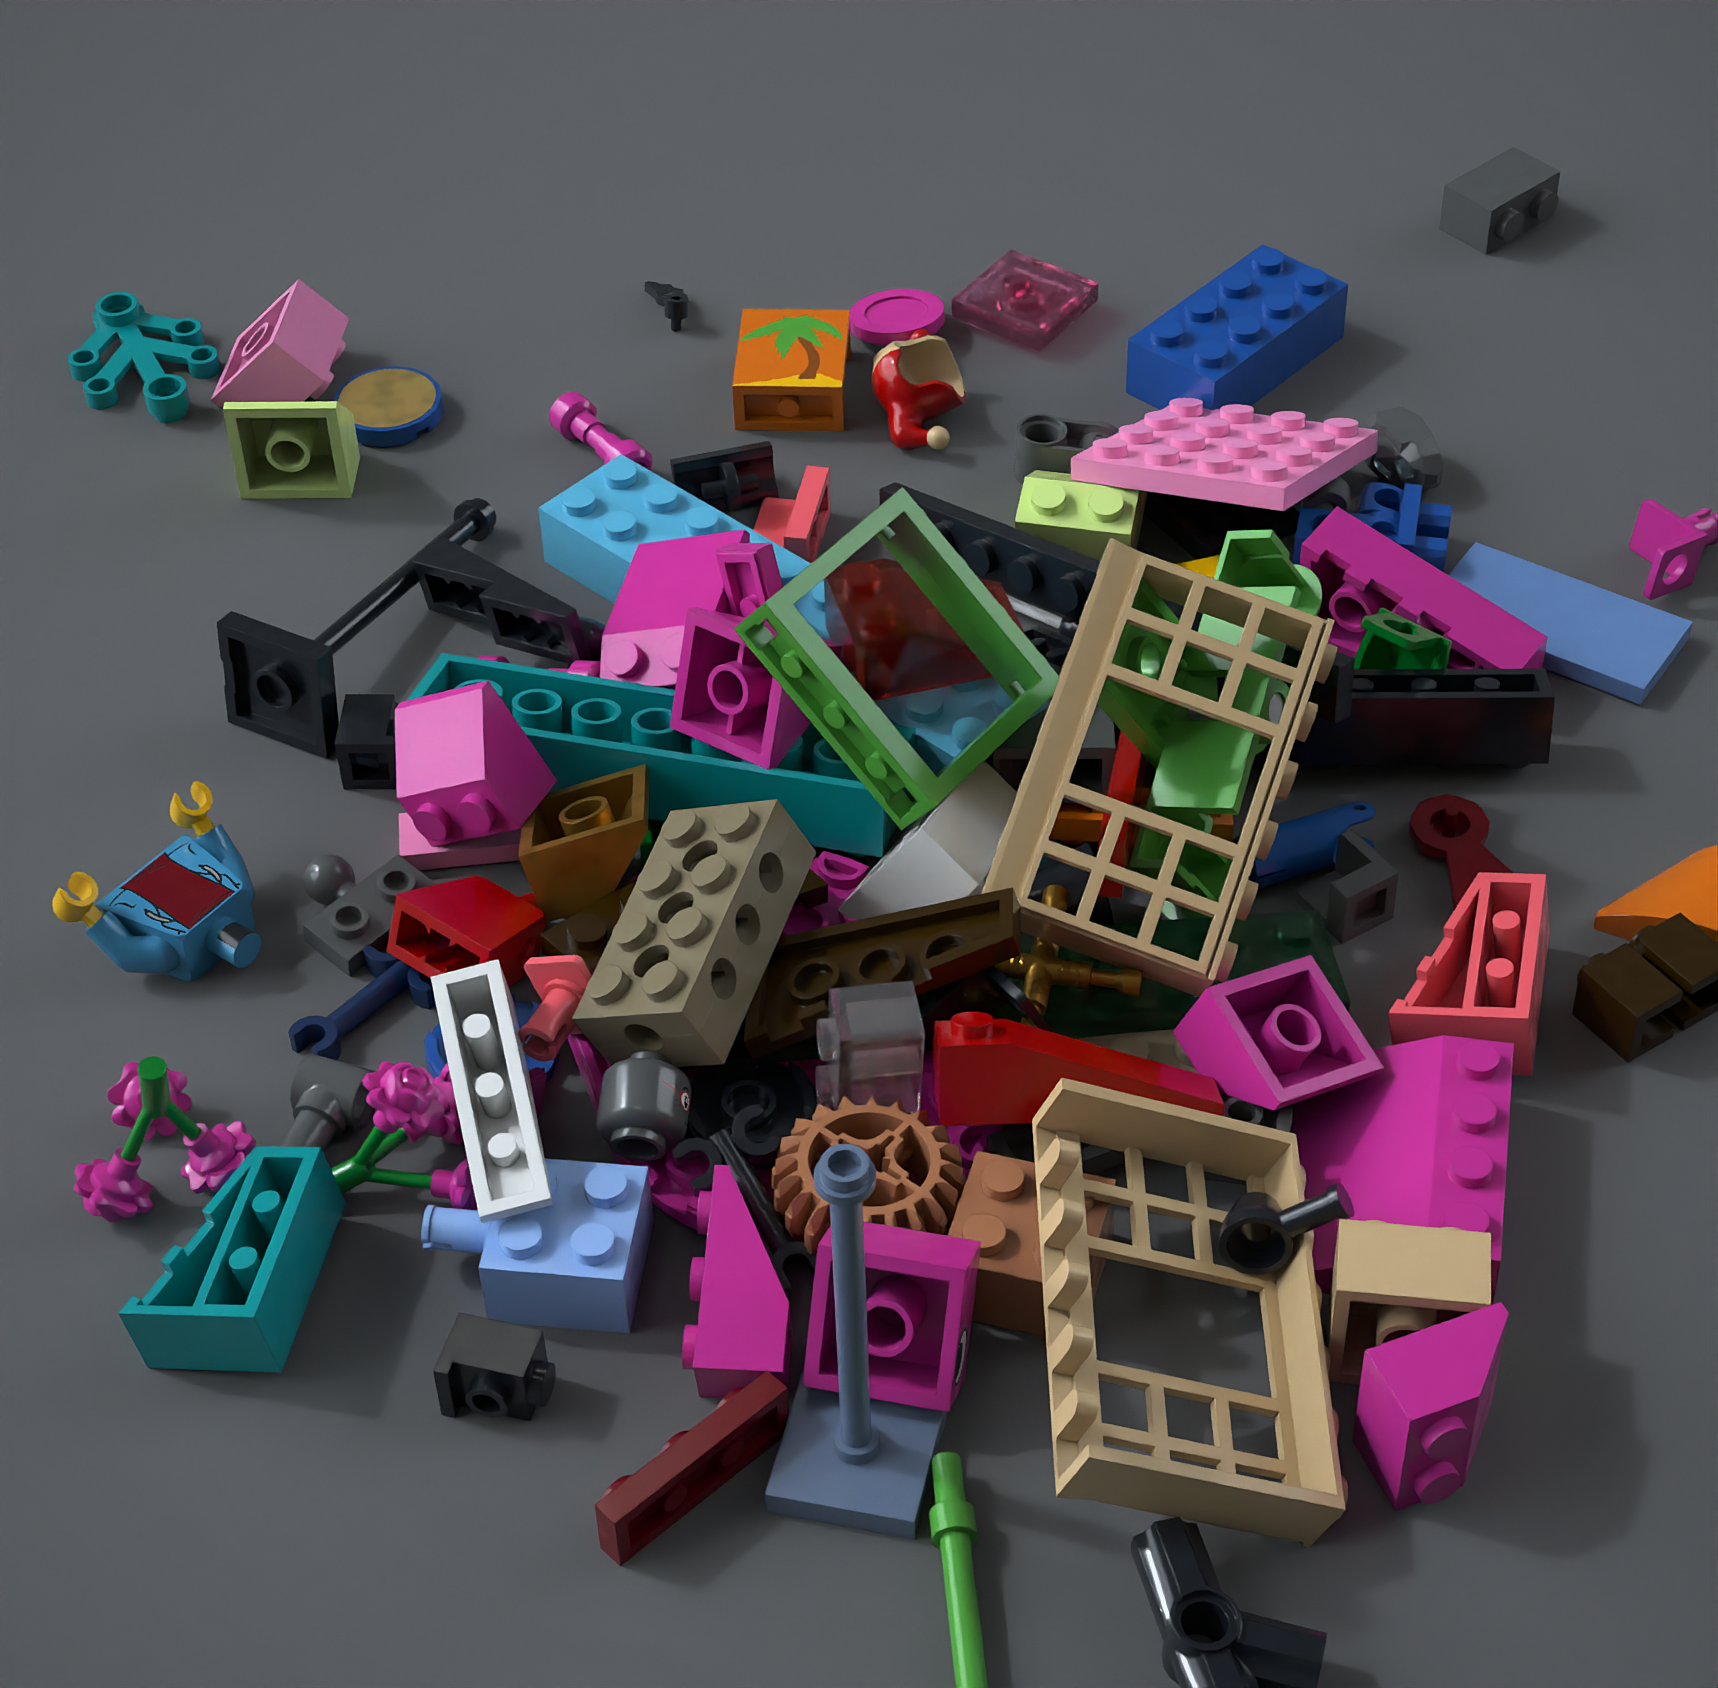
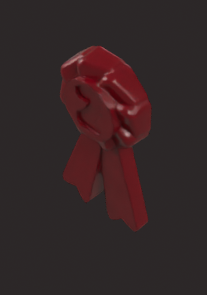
M1444 794L1427 798L1418 803L1411 815L1409 835L1417 846L1420 847L1422 855L1441 858L1446 862L1454 911L1479 872H1513L1484 846L1490 830V821L1483 809L1473 801L1456 795Z

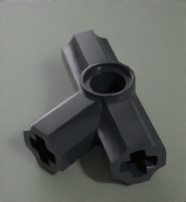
M1180 1516L1155 1521L1150 1528L1133 1536L1131 1553L1164 1642L1161 1654L1163 1667L1168 1676L1180 1688H1317L1327 1633L1240 1611L1234 1600L1221 1589L1197 1523H1187L1182 1521ZM1201 1634L1212 1639L1214 1643H1199L1192 1640L1188 1635Z

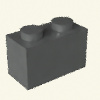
M1512 147L1444 185L1439 229L1486 255L1554 216L1559 200L1557 192L1560 171Z

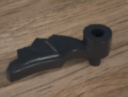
M645 282V292L655 298L658 305L665 306V317L671 319V330L680 331L681 320L688 317L687 294H684V289L674 288L671 284Z

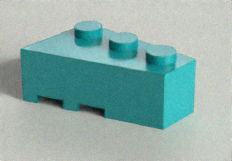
M255 1146L202 1210L206 1222L184 1249L174 1245L161 1260L165 1272L141 1300L132 1296L118 1314L147 1368L282 1373L346 1205V1201L321 1147Z

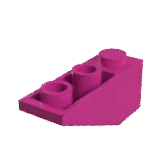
M714 1165L712 1191H700L698 1198L697 1232L698 1234L707 1235L705 1257H693L691 1263L690 1300L700 1301L698 1325L686 1324L684 1329L682 1346L683 1369L694 1370L699 1397L724 1398L733 1389L746 1387L767 1370L789 1389L794 1333L789 1301L730 1166Z

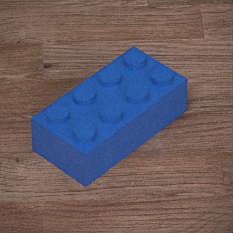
M1262 244L1128 339L1126 393L1159 410L1169 406V402L1177 398L1202 400L1203 408L1209 410L1220 409L1222 406L1232 404L1252 406L1343 338L1349 284L1326 274L1321 269L1308 266L1275 248Z

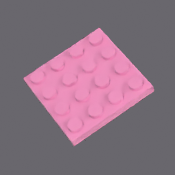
M1177 398L1171 400L1169 406L1159 411L1146 413L1145 418L1141 421L1120 427L1119 432L1111 437L1093 441L1092 447L1071 457V480L1285 511L1377 453L1378 430L1359 428L1358 421L1349 418H1331L1325 420L1324 423L1305 421L1306 415L1301 412L1280 411L1267 416L1254 414L1253 407L1241 404L1225 405L1220 409L1209 410L1203 408L1202 400Z

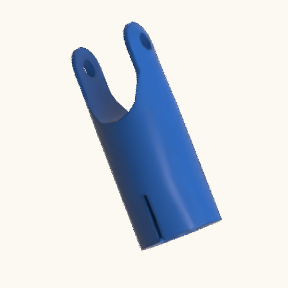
M1352 802L1279 823L1273 845L1266 860L1263 861L1255 858L1248 880L1258 883V889L1335 867L1338 836L1344 833L1350 826L1371 820L1375 816V808L1366 802ZM1240 835L1235 836L1232 843L1238 844ZM1361 837L1374 849V844L1371 840Z

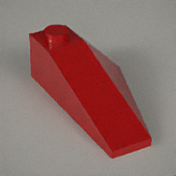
M962 1012L952 1016L950 1021H935L932 1077L939 1124L943 1126L1032 1123L1033 1117L1061 1078L1224 1116V1103L1215 1079L1212 1077L1011 1020L993 1019L991 1015L983 1012Z

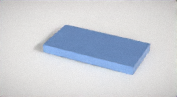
M1477 542L1473 544L1449 573L1450 577L1548 637L1543 663L1544 669L1638 705L1643 703L1691 635L1692 621Z

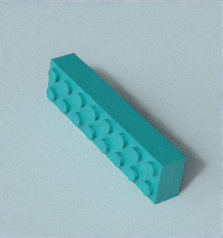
M441 653L407 699L411 700L489 680L557 779V782L548 793L646 764L650 774L648 819L660 820L663 823L666 821L670 811L778 799L812 846L840 850L856 857L869 855L883 857L897 827V824L812 723L788 750L776 768L767 770L670 728L675 694L674 689ZM893 724L915 750L916 728ZM903 787L902 790L910 798L911 793L906 787Z

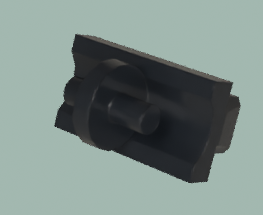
M769 441L670 459L673 484L717 510L727 509L729 512L741 510V506L763 502L767 497L779 498L773 465V449Z

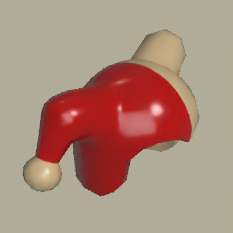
M919 329L912 333L909 340L893 341L874 355L872 386L878 402L888 413L889 434L892 443L896 447L910 450L930 446L937 450H943L950 441L948 430L941 426H934L928 431L921 429L924 421L938 417L964 404L967 401L966 390L959 367L946 339L932 336L926 329Z

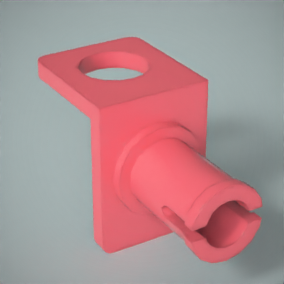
M578 955L531 957L524 965V970L541 998L542 1003L529 1021L521 1027L518 1034L521 1043L526 1042L523 1045L524 1052L538 1061L547 1062L553 1060L569 1034H584L574 1023L572 1017L592 975L584 960Z

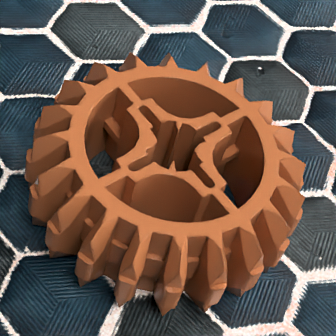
M873 1093L865 1105H854L843 1096L838 1110L833 1111L818 1104L815 1113L812 1115V1120L796 1118L795 1126L791 1130V1136L782 1137L781 1146L777 1150L776 1163L772 1168V1188L775 1189L774 1207L785 1220V1228L791 1237L795 1238V1240L804 1239V1245L807 1247L808 1253L814 1254L817 1252L818 1243L831 1226L830 1203L823 1200L815 1190L814 1169L822 1154L828 1148L838 1144H852L860 1147L866 1152L875 1166L876 1187L873 1193L863 1201L864 1222L947 1235V1228L951 1227L966 1178L962 1175V1157L959 1154V1146L950 1143L946 1126H931L926 1109L909 1115L906 1113L901 1098L890 1107L878 1104ZM909 1173L921 1184L920 1187L909 1180Z

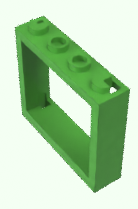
M903 487L734 628L735 632L901 830L942 802L1053 696L1059 675L1050 666L1046 658L1036 649L1008 615L1005 608L998 603L969 568L966 561L955 551L927 517L924 510L917 505ZM875 535L1014 701L936 775L794 606L798 600ZM764 620H766L770 624V626L775 630V632L778 634L777 636L774 637V635L764 625ZM903 787H906L915 798L913 802L902 790Z

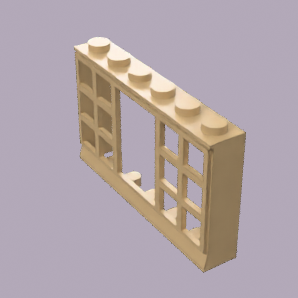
M1110 538L1099 563L1094 584L1083 608L1077 631L1062 666L1056 689L1041 724L1034 750L1019 785L1013 808L995 851L994 860L981 894L1013 887L1021 906V932L1121 969L1143 970V977L1200 997L1212 985L1214 980L1224 983L1232 968L1238 944L1228 941L1235 918L1245 921L1253 905L1259 884L1248 879L1255 858L1265 861L1273 845L1279 823L1269 820L1275 798L1285 801L1293 785L1299 764L1288 759L1295 739L1305 742L1313 725L1318 705L1309 702L1308 699L1314 681L1324 684L1333 665L1338 647L1329 644L1328 640L1335 620L1330 618L1325 620L1142 553ZM1142 576L1160 598L1184 606L1178 625L1131 608ZM1197 611L1242 627L1243 631L1238 646L1191 630ZM1126 623L1172 640L1158 680L1112 664ZM1258 633L1302 649L1297 668L1251 652L1256 634ZM1185 645L1232 662L1218 702L1172 686ZM1245 667L1291 683L1278 724L1232 708ZM1106 679L1272 739L1238 844L1069 782ZM1063 798L1111 815L1096 857L1048 840ZM1124 820L1171 837L1157 880L1110 863ZM1185 843L1232 860L1218 902L1171 885ZM1043 855L1090 872L1076 916L1028 899ZM1104 878L1152 895L1137 939L1089 921ZM1165 900L1212 917L1198 961L1150 944Z
M1061 1078L1032 1119L1056 1497L1095 1500L1096 1502L1171 1517L1180 1516L1181 1519L1295 1542L1301 1541L1303 1547L1310 1548L1341 1517L1346 1510L1348 1499V1485L1345 1477L1341 1475L1337 1447L1339 1418L1337 1412L1332 1409L1328 1379L1331 1362L1328 1347L1324 1345L1320 1319L1322 1291L1315 1281L1313 1266L1314 1231L1310 1230L1294 1237L1293 1251L1290 1259L1282 1268L1272 1273L1250 1275L1239 1272L1231 1267L1214 1264L1210 1226L1221 1229L1222 1222L1228 1212L1207 1206L1204 1171L1244 1180L1246 1181L1247 1193H1266L1277 1201L1282 1210L1305 1201L1306 1172L1304 1167L1300 1165L1296 1134ZM1081 1142L1124 1152L1127 1188L1084 1179ZM1143 1157L1186 1167L1189 1203L1146 1193ZM1085 1197H1094V1200L1129 1208L1132 1245L1087 1234ZM1148 1212L1191 1222L1195 1259L1151 1250ZM1089 1255L1258 1292L1271 1397L1097 1360ZM1099 1380L1145 1390L1149 1432L1102 1423ZM1164 1394L1210 1404L1214 1446L1168 1436ZM1229 1408L1274 1417L1279 1459L1234 1450ZM1103 1443L1150 1452L1151 1456L1104 1447ZM1170 1457L1216 1466L1217 1470L1172 1461ZM1236 1470L1281 1479V1483L1236 1474Z

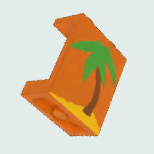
M743 309L732 383L735 430L844 432V377L846 360H851L850 310Z

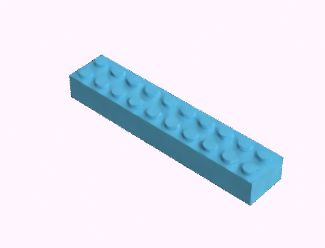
M622 454L538 508L545 562L613 604L616 602L637 546L642 543L745 529L750 533V543H772L783 587L811 564ZM830 574L794 604L820 637L842 645L841 662L892 724L916 728L915 751L935 775L1014 702L978 659ZM1047 700V701H1046L1031 717H1029L1027 720H1029L1030 718H1032L1033 716H1035L1036 714H1038L1039 712H1041L1042 710H1044L1045 708H1047V707L1050 705L1051 702H1050L1049 700Z

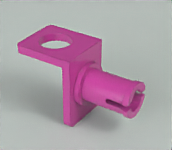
M1653 499L1642 502L1629 547L1632 551L1652 563L1643 591L1645 597L1654 600L1693 583L1704 547L1718 543L1717 512L1710 516L1712 509L1704 508L1692 515L1681 518ZM1664 572L1670 575L1663 580Z

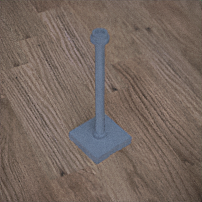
M838 1144L828 1148L816 1164L814 1169V1186L818 1195L830 1203L839 1392L802 1386L804 1372L801 1373L765 1492L766 1512L915 1539L932 1475L931 1459L937 1455L947 1412L870 1398L863 1201L873 1193L876 1187V1169L866 1152L860 1147L852 1144Z

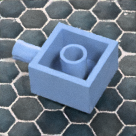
M545 1158L553 1205L483 1224L478 1210L444 1208L429 1204L426 1207L421 1228V1243H424L422 1247L424 1251L442 1250L482 1254L478 1269L488 1319L521 1325L630 1334L654 1224L648 1167Z

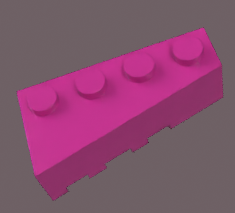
M1338 506L1302 543L1300 565L1313 571L1320 581L1322 604L1317 617L1328 620V618L1335 620L1328 643L1337 646V652L1355 658L1361 641L1367 630L1360 626L1363 617L1377 614L1380 608H1385L1451 640V649L1446 669H1543L1547 636Z

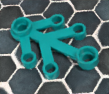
M113 292L102 296L96 302V311L93 314V323L96 330L79 349L72 351L67 357L72 378L77 381H85L83 391L87 405L96 410H103L114 406L119 400L116 385L134 365L144 382L143 393L148 412L154 415L156 420L163 423L181 420L186 415L190 405L186 381L181 376L165 374L157 359L188 365L189 374L197 379H208L216 376L221 370L218 351L213 346L203 345L204 336L200 321L194 318L176 319L145 313L144 306L138 302L136 296L128 292ZM141 332L171 336L172 342L143 337ZM116 339H119L122 345L102 367L100 356Z

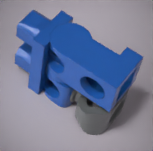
M1337 477L1303 499L1295 536L1293 564L1300 565L1302 543L1332 512V510L1315 508L1330 502L1333 510L1338 506L1444 572L1452 506L1420 502L1422 485L1405 483L1403 492L1398 487L1390 484L1370 482L1363 487L1361 495L1357 498L1351 497L1348 483Z

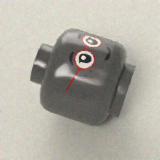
M652 1051L636 1052L629 1059L618 1061L605 1071L596 1128L603 1139L610 1143L612 1151L621 1157L636 1161L660 1159L665 1155L666 1151L674 1149L685 1138L692 1084L683 1071L672 1065L671 1060L667 1056Z

